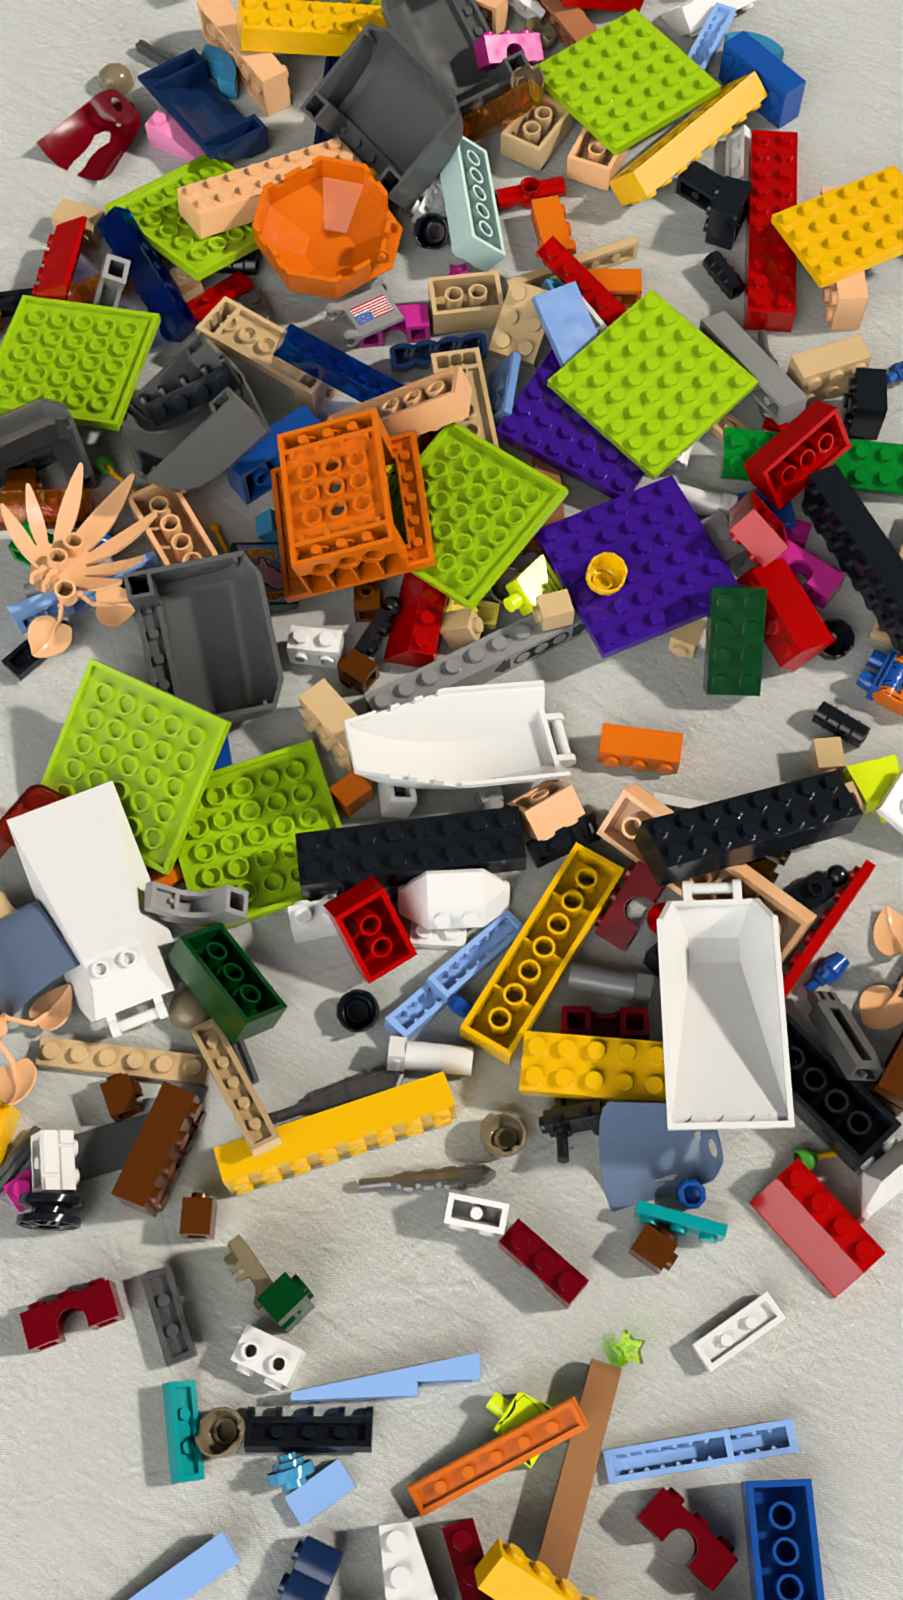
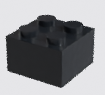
M726 175L722 185H717L714 194L715 200L709 202L706 215L709 218L706 219L703 232H706L705 243L728 250L732 249L747 215L753 183Z
M856 368L853 378L848 380V393H844L843 408H847V413L844 414L843 425L847 428L849 439L877 440L888 410L886 369Z

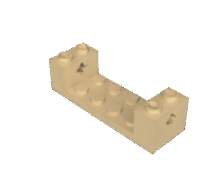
M224 296L195 327L197 336L203 332L226 356L231 353L292 388L296 407L300 408L305 405L315 417L318 416L344 386L341 361L227 296Z
M479 347L431 353V375L460 364L473 388L469 417H466L457 424L499 448Z

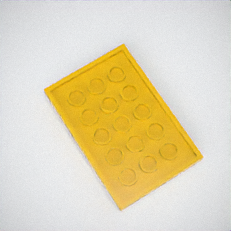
M895 165L772 215L771 223L820 289L903 255V175Z

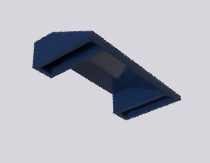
M194 48L137 76L143 86L210 160L251 158L269 149L268 132L265 124L255 114L244 118L208 79L206 61Z

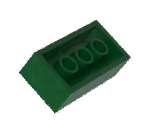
M709 584L703 690L706 695L760 696L767 588L763 585Z
M222 923L180 936L166 958L232 1045L274 1028L288 1007Z

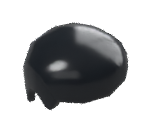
M436 213L423 214L414 224V239L419 246L425 249L438 250L444 247L450 238L447 220Z
M832 618L824 623L836 641L818 655L824 660L836 661L852 650L855 634L851 626L844 620Z
M353 989L345 993L337 1004V1018L340 1024L348 1031L355 1033L365 1032L373 1028L379 1019L380 1006L377 999L368 991Z

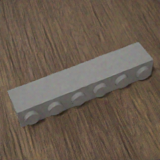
M726 311L700 320L699 330L759 381L758 386L750 395L778 425L794 420L805 410L808 397L804 391L781 370L776 362L756 344L749 334Z

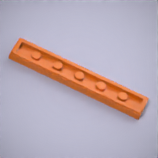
M572 1396L418 1479L406 1488L420 1517H423L589 1428V1424L575 1396Z

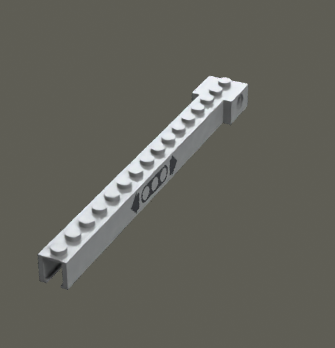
M722 511L701 520L702 525L731 572L744 566L748 550L742 543L737 545L729 536L731 532L728 527L729 521ZM575 609L572 625L542 631L540 622H535L532 613L364 695L367 713L372 711L378 713L390 709V706L399 703L402 705L413 701L414 697L420 695L426 697L435 694L437 690L442 688L482 685L587 633V630Z

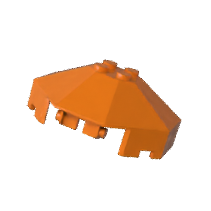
M321 155L312 159V165L302 169L299 166L284 174V180L274 185L271 181L263 185L252 223L255 244L290 291L330 299H338L393 269L403 230L402 226L388 209L387 190L380 181L376 182L367 164Z

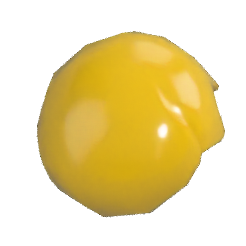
M600 553L592 558L587 567V585L599 595L610 596L618 592L624 585L628 568L624 560L615 553Z

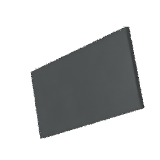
M148 1114L74 1134V1139L78 1142V1154L75 1158L80 1173V1181L123 1169Z

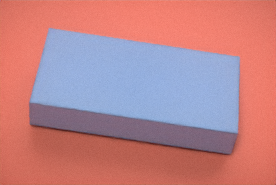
M337 1459L309 1479L306 1484L298 1487L284 1498L300 1525L304 1526L356 1488L341 1461Z

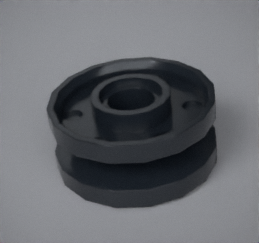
M35 1192L21 1194L18 1204L24 1208L31 1209V1212L17 1215L16 1225L28 1229L47 1231L79 1229L81 1227V1219L69 1215L68 1212L83 1208L84 1200L78 1196L62 1193Z

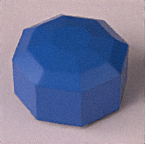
M453 994L447 1003L451 1011L462 1018L467 1017L474 1005L457 994Z
M683 1179L676 1187V1199L686 1209H698L706 1200L705 1187L696 1179Z

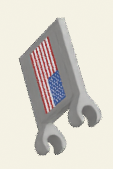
M382 284L341 303H330L325 307L326 317L329 321L333 322L345 313L355 330H347L343 333L344 344L347 348H352L362 339L404 320V316Z

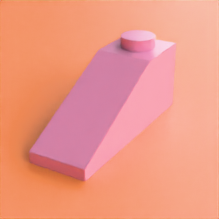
M156 110L145 123L151 146L188 162L205 154L169 114Z

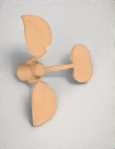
M32 563L30 565V574L38 569ZM61 579L52 583L46 593L54 591L59 601L58 619L56 621L50 615H43L31 622L27 632L31 654L36 658H50L62 653L69 647L72 642L73 631L69 625L61 622L63 620L64 607L74 605L78 598L96 607L95 615L104 625L114 627L127 622L136 611L128 601L126 589L118 586L108 590L96 591L95 597L97 602H94L86 597L82 591H77L74 582L70 579ZM37 581L34 585L35 588L45 593L41 590L42 581Z
M886 906L881 911L873 930L874 945L884 956L894 957L899 953L903 956V915L894 911L889 906ZM903 976L894 993L885 985L870 986L862 993L859 1001V1010L862 1024L866 1028L879 1031L889 1030L903 1023V998L898 996L903 989Z
M71 985L59 986L39 997L29 1010V1016L33 1019L32 1021L2 1013L0 1015V1039L7 1033V1021L35 1027L39 1024L43 1031H52L61 1027L68 1020L72 1011L73 990ZM0 1040V1050L10 1062V1065L0 1068V1102L11 1106L23 1100L30 1093L36 1082L37 1070L35 1064L29 1058H23L16 1062Z

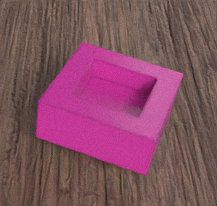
M796 519L797 527L786 530L787 538L805 549L812 523Z
M28 1168L3 1186V1189L21 1213L27 1208L18 1204L19 1196L25 1193H32V1172Z

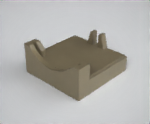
M238 1234L227 1242L231 1253L223 1259L227 1265L234 1266L229 1271L231 1275L240 1269L245 1271L235 1279L237 1283L250 1278L255 1286L253 1304L259 1310L263 1306L258 1302L257 1298L273 1281L249 1245Z

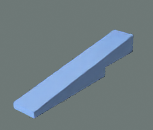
M717 2L688 53V56L707 73L737 8ZM689 112L679 117L678 119L683 121L688 116Z
M151 551L143 554V561L134 567L101 578L123 579V574L160 567V563L156 553ZM52 591L50 593H40L6 607L19 630L24 634L28 631L31 622L35 618L43 615L57 616L59 601L55 592ZM82 591L86 597L97 602L95 597L96 591ZM78 598L74 605L65 606L64 611L68 610L73 617L92 606Z
M507 909L427 978V983L385 1018L384 1027L392 1036L408 1037L407 1040L410 1041L448 1005L447 1003L453 994L459 995L512 945L524 925Z
M479 1353L291 1392V1401L318 1402L419 1397L418 1384L480 1381Z
M792 1418L603 1450L609 1484L799 1452Z
M221 1532L128 1600H188L242 1562V1559L227 1532Z

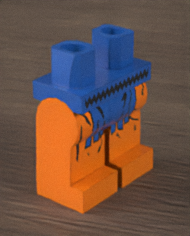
M892 649L888 655L874 650L866 665L879 671L878 674L875 675L863 669L856 685L868 691L865 698L871 701L874 699L878 704L903 717V656L897 655L898 652Z

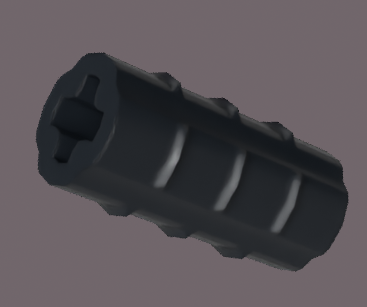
M714 251L705 257L702 266L706 269L708 275L714 279V283L718 284L721 291L729 299L732 300L739 297L744 292L746 284L742 281L740 275L734 271L733 266H730L727 259L719 251Z
M249 253L215 273L223 275L234 274L240 271L244 275L257 276L259 270L258 254Z
M826 701L822 702L812 719L822 729L828 730L834 736L841 737L846 743L848 742L858 749L871 730L870 727L861 723L860 720H856L849 713H844L837 706L834 707Z

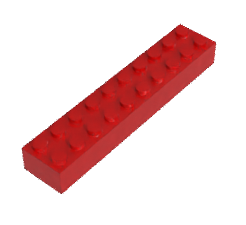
M752 130L748 182L753 183L746 215V287L744 290L743 330L791 332L796 314V255L771 223V218L773 214L797 205L798 132Z

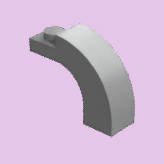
M109 253L106 254L93 300L94 305L118 308L123 288L126 285L131 260Z
M150 881L146 883L144 910L160 915V920L177 924L204 926L218 923L229 924L247 919L249 892L227 884L212 890L189 891Z

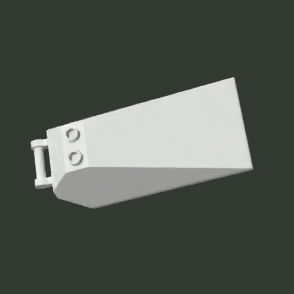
M113 781L6 820L36 901L43 908L80 963L76 968L63 974L66 983L72 987L73 1001L91 1023L107 1018L114 1039L122 1036L124 1031L159 1017L161 1020L169 1017L162 995L177 990L179 975L166 959L175 942L167 921L160 920V915L144 910L146 883L150 882L151 879ZM153 999L155 1007L118 1021L117 1013Z
M731 879V882L691 883V880L682 881L683 901H667L656 921L668 1131L794 1128L778 915H774L759 898L742 899L741 879ZM732 894V899L692 900V895Z

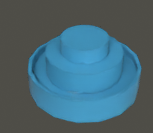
M295 1451L276 1457L278 1463L272 1466L273 1471L267 1474V1479L270 1487L281 1485L282 1491L300 1487L307 1483L305 1476L315 1472L312 1459L304 1460L303 1455L296 1456Z

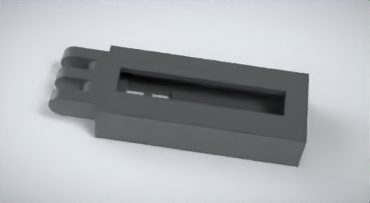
M809 990L807 999L812 1006V1010L808 1016L847 1080L877 1081L886 1067L846 1004H842L835 992Z

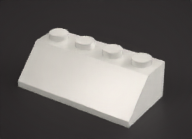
M688 0L662 13L661 16L680 37L688 34L689 38L700 33L716 2L737 8V10L741 8V11H745L753 7V2L756 0Z

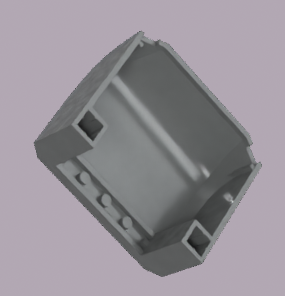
M381 0L382 16L388 28H391L454 90L462 116L510 93L509 81L511 73L516 68L529 64L523 50L503 59L497 69L478 70L473 42L481 38L480 35L482 33L491 32L475 0Z
M367 23L300 107L314 123L334 138L339 137L362 163L367 164L369 168L373 167L379 175L376 182L380 181L388 192V198L405 211L409 210L440 173L458 148L463 136L464 125L454 90L391 28L378 27L371 23Z
M203 332L195 337L131 398L119 430L134 474L165 490L177 493L195 492L210 484L234 467L272 432L245 376L229 358V362L242 382L240 387L231 390L227 386L213 400L156 427L139 399L140 394L145 393L150 400L160 395L157 388L158 385L164 384L167 390H171L181 385L178 376L183 373L188 380L202 375L200 365L204 363L208 366L209 370L222 365L219 356L224 353Z
M39 397L0 415V488L5 486L6 470L27 467L36 468L38 471L55 462L59 465L68 483L80 462L83 464L82 494L99 487L75 421L61 401Z
M243 550L123 574L128 601L136 611L150 684L220 716L232 722V724L266 715L276 709L284 681L262 573Z

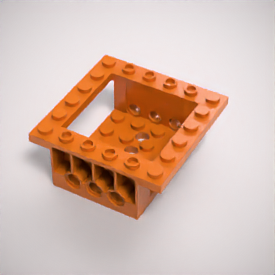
M376 408L277 434L280 467L270 470L284 599L287 603L437 566L418 440L414 430L390 437ZM395 463L397 465L408 544L404 543L393 522L386 466ZM341 485L338 492L330 493L332 487ZM344 507L341 514L332 515L336 508Z

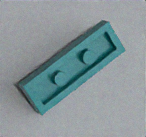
M638 1200L633 1216L639 1218V1223L643 1225L648 1223L652 1227H657V1224L668 1226L669 1231L674 1234L686 1236L687 1232L699 1235V1240L710 1244H716L717 1241L722 1242L726 1237L728 1227L727 1224Z
M195 1380L162 1384L171 1484L205 1479L203 1456L195 1442V1436L200 1428Z

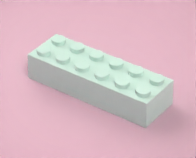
M462 136L458 148L440 171L452 252L456 257L462 258L472 264V266L478 267L483 271H489L506 255L488 154L485 149Z

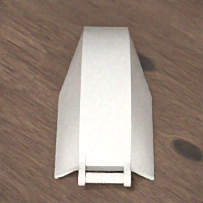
M544 680L442 688L437 690L435 694L426 697L420 695L414 697L411 702L402 705L396 703L391 705L390 709L378 713L372 711L344 720L343 722L354 773L376 782L398 787L464 789L571 778V772L564 767L576 764L577 760L575 754L571 753L563 727L565 721L563 714H545ZM549 727H553L560 755H557Z

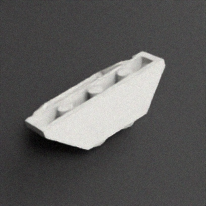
M483 868L425 871L406 885L398 887V913L428 930L485 927L509 909V882L501 880Z
M896 1138L892 1139L882 1148L885 1154L877 1160L872 1156L860 1166L863 1173L856 1180L855 1220L860 1225L903 1189V1139L900 1142Z

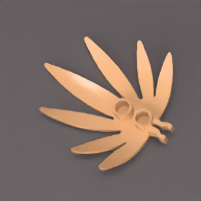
M80 462L63 497L57 516L52 544L48 542L43 515L29 483H26V513L35 544L15 516L3 503L0 504L2 518L12 541L22 555L38 568L29 575L32 585H35L37 581H42L41 590L45 593L50 589L52 583L61 579H70L74 582L76 589L81 591H103L122 585L123 579L101 577L114 575L134 567L143 561V555L99 565L93 564L115 555L136 540L157 517L158 510H154L94 550L92 549L106 536L123 510L134 483V473H131L102 501L76 532H72L78 517L82 497L83 464Z

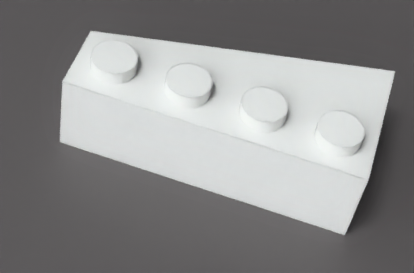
M413 1521L379 1525L386 1600H440Z

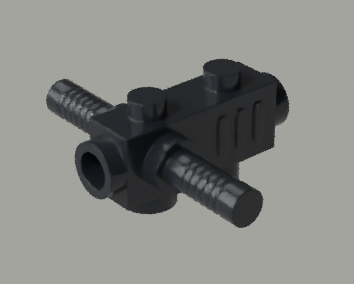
M554 1098L552 1109L543 1111V1116L539 1117L540 1130L542 1134L549 1133L551 1138H556L557 1161L559 1163L565 1164L569 1162L568 1137L574 1133L592 1130L594 1135H599V1120L602 1108L607 1103L602 1104L600 1099L566 1105L565 1098Z

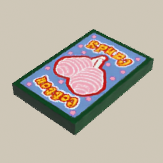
M278 542L231 544V552L243 550L262 573L269 610H294L298 608V601L287 603L284 599Z

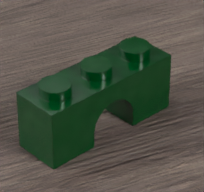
M286 1272L257 1298L258 1302L287 1333L315 1308L314 1304L310 1301L314 1295L296 1274L290 1278Z

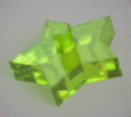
M627 1329L623 1330L620 1342L611 1345L619 1354L620 1367L630 1361L640 1365L643 1364L641 1349L646 1340L634 1339Z

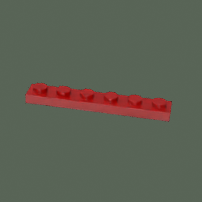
M554 236L536 251V257L564 284L576 281L583 298L608 327L627 311Z
M866 860L861 868L857 865L853 868L848 876V880L851 881L848 887L845 889L841 886L832 899L836 902L833 909L826 908L818 919L821 926L817 932L811 929L803 941V944L807 945L802 953L796 951L789 961L788 965L792 968L787 975L783 974L785 999L876 867L870 861Z

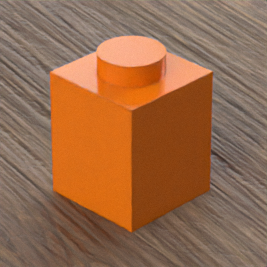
M353 770L330 787V793L333 801L349 818L374 799L372 791L374 785L370 779L355 774Z

